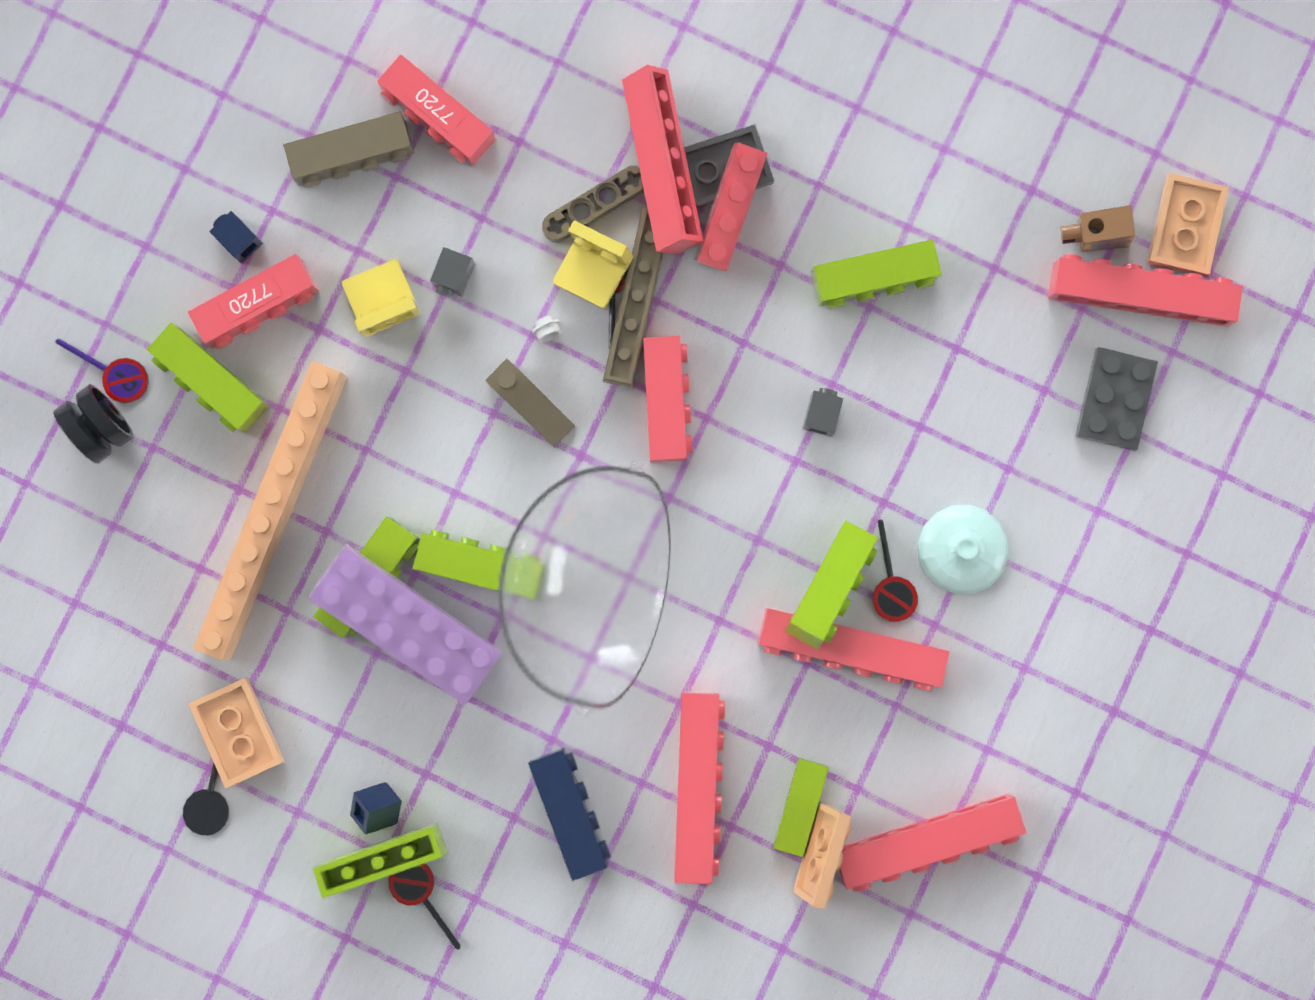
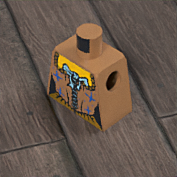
M1132 205L1081 213L1077 224L1060 227L1062 244L1079 242L1080 251L1082 252L1130 247L1135 237ZM1089 229H1096L1099 233H1091Z

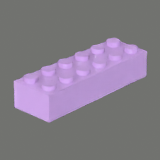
M348 544L344 545L309 594L310 601L465 705L502 654L494 644Z

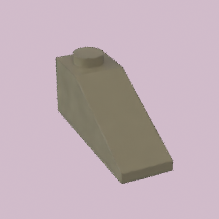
M507 358L485 380L493 390L554 448L575 427Z

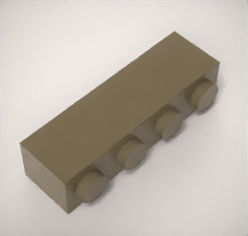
M401 111L283 144L292 178L298 186L305 188L315 187L321 184V180L331 177L333 179L346 178L350 175V172L355 170L371 171L378 168L380 163L387 161L392 163L402 162L409 158L408 155L415 154L407 124Z

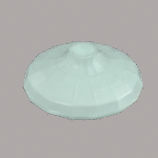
M952 505L935 513L924 525L918 541L919 561L926 576L939 588L954 594H974L990 587L1002 574L1008 559L1007 538L1000 523L987 511L972 505Z

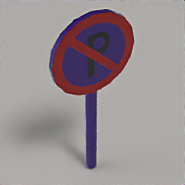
M59 338L55 340L59 346L104 371L102 385L106 394L113 400L121 403H132L140 399L146 392L149 384L148 374L144 366L138 361L130 358H119L106 366Z

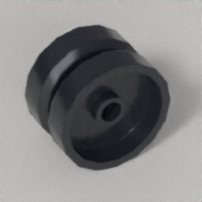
M88 384L76 394L77 404L66 401L53 411L55 420L68 439L93 463L99 464L111 455L110 443L122 447L134 436L131 427L120 411L98 388L91 384Z

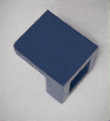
M383 782L353 793L350 816L363 833L367 835L396 825L402 801L388 783Z

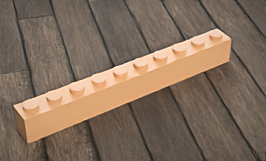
M311 361L193 647L194 650L219 660L232 659L347 379V376L340 371Z

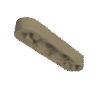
M638 166L626 167L548 214L542 222L545 237L555 243L562 242L571 237V234L568 232L570 228L569 222L561 226L562 233L557 235L555 231L549 232L551 222L555 221L557 224H561L566 221L563 215L568 212L571 222L577 221L585 226H589L644 192L640 168ZM632 174L634 178L640 176L638 180L639 186L635 188L632 184L624 188L626 195L621 196L620 189L615 183L619 181L622 187L628 183L629 175ZM605 189L613 190L616 193L615 201L611 204L602 203L599 199L600 192ZM580 204L588 206L591 210L589 217L584 220L577 219L573 215L576 206Z

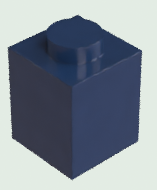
M232 211L218 217L213 223V228L209 231L241 264L263 244Z

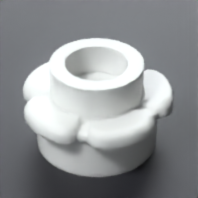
M551 316L543 317L535 322V328L532 330L534 336H537L541 343L550 341L561 334L558 326L560 321L558 319L552 320Z

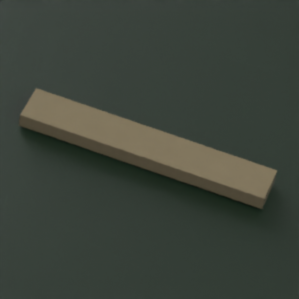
M646 206L642 207L632 250L633 259L629 264L603 376L604 383L632 389L663 257L662 252H656Z

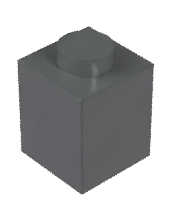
M443 247L430 282L436 287L435 292L448 298H453L454 294L462 297L475 266L472 257Z
M820 388L819 391L814 390L810 396L802 429L832 437L835 434L844 398L838 397V392L831 389Z

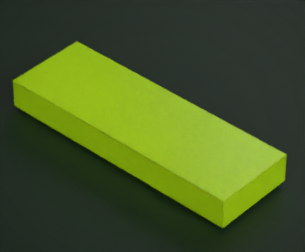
M798 758L773 849L800 857L804 856L828 773V766Z

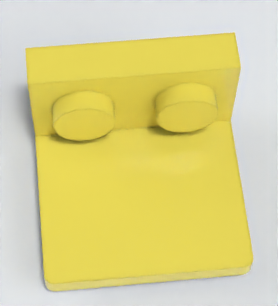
M573 221L568 232L573 237L574 242L557 271L553 283L605 309L631 263L633 255L626 245L577 221Z
M397 259L342 281L343 288L356 316L354 322L358 332L365 338L421 314Z

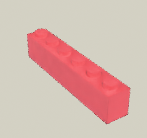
M646 65L622 79L624 96L627 103L656 252L679 254L702 243L703 237L668 69Z
M1065 254L1053 263L1048 299L1228 327L1238 322L1243 285L1233 284V280L1228 278H1215L1214 281L1202 279V275L1195 273H1186L1184 276L1172 275V271L1169 269L1157 268L1153 271L1142 270V266L1137 264H1124L1121 267L1112 265V261L1106 259H1094L1093 262L1083 261L1081 256Z
M770 608L765 609L757 643L764 646L763 652L781 656L782 650L794 653L793 659L811 663L812 657L824 660L823 666L841 670L842 665L854 667L853 673L872 677V672L885 674L883 680L902 685L903 679L915 681L914 688L932 692L933 686L942 688L950 651L833 624L838 628L830 643L823 641L817 650L785 632L794 614Z
M682 692L675 883L712 884L713 876L719 875V857H713L714 844H720V825H715V813H721V794H716V781L722 782L723 763H717V750H723L724 732L718 731V720L725 717V701L719 700V693Z
M1006 794L844 845L841 851L843 858L839 871L846 889H853V892H858L870 888L871 882L880 879L883 882L897 880L901 877L900 873L912 870L913 873L926 871L931 868V863L940 860L943 864L957 861L960 859L959 854L969 851L972 854L986 852L990 849L989 845L1001 842V845L1017 842L1020 840L1019 836L1027 832L1016 798Z

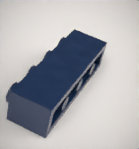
M564 747L530 760L528 765L571 880L575 881L608 868L607 859L611 858V854L606 841H600L596 830L600 828V824L595 811L589 812L585 800L589 799V795L584 782H577L574 771L578 770V766L573 753L567 754Z

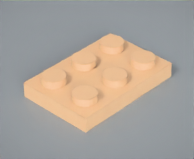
M1169 173L1165 178L1147 263L1187 273L1200 274L1204 277L1210 275L1229 187Z
M248 677L188 704L225 789L285 762Z
M819 802L793 892L811 906L825 909L827 901L831 899L834 886L832 882L835 872L842 863L843 856L841 851L844 841L848 839L851 832V816L831 805Z

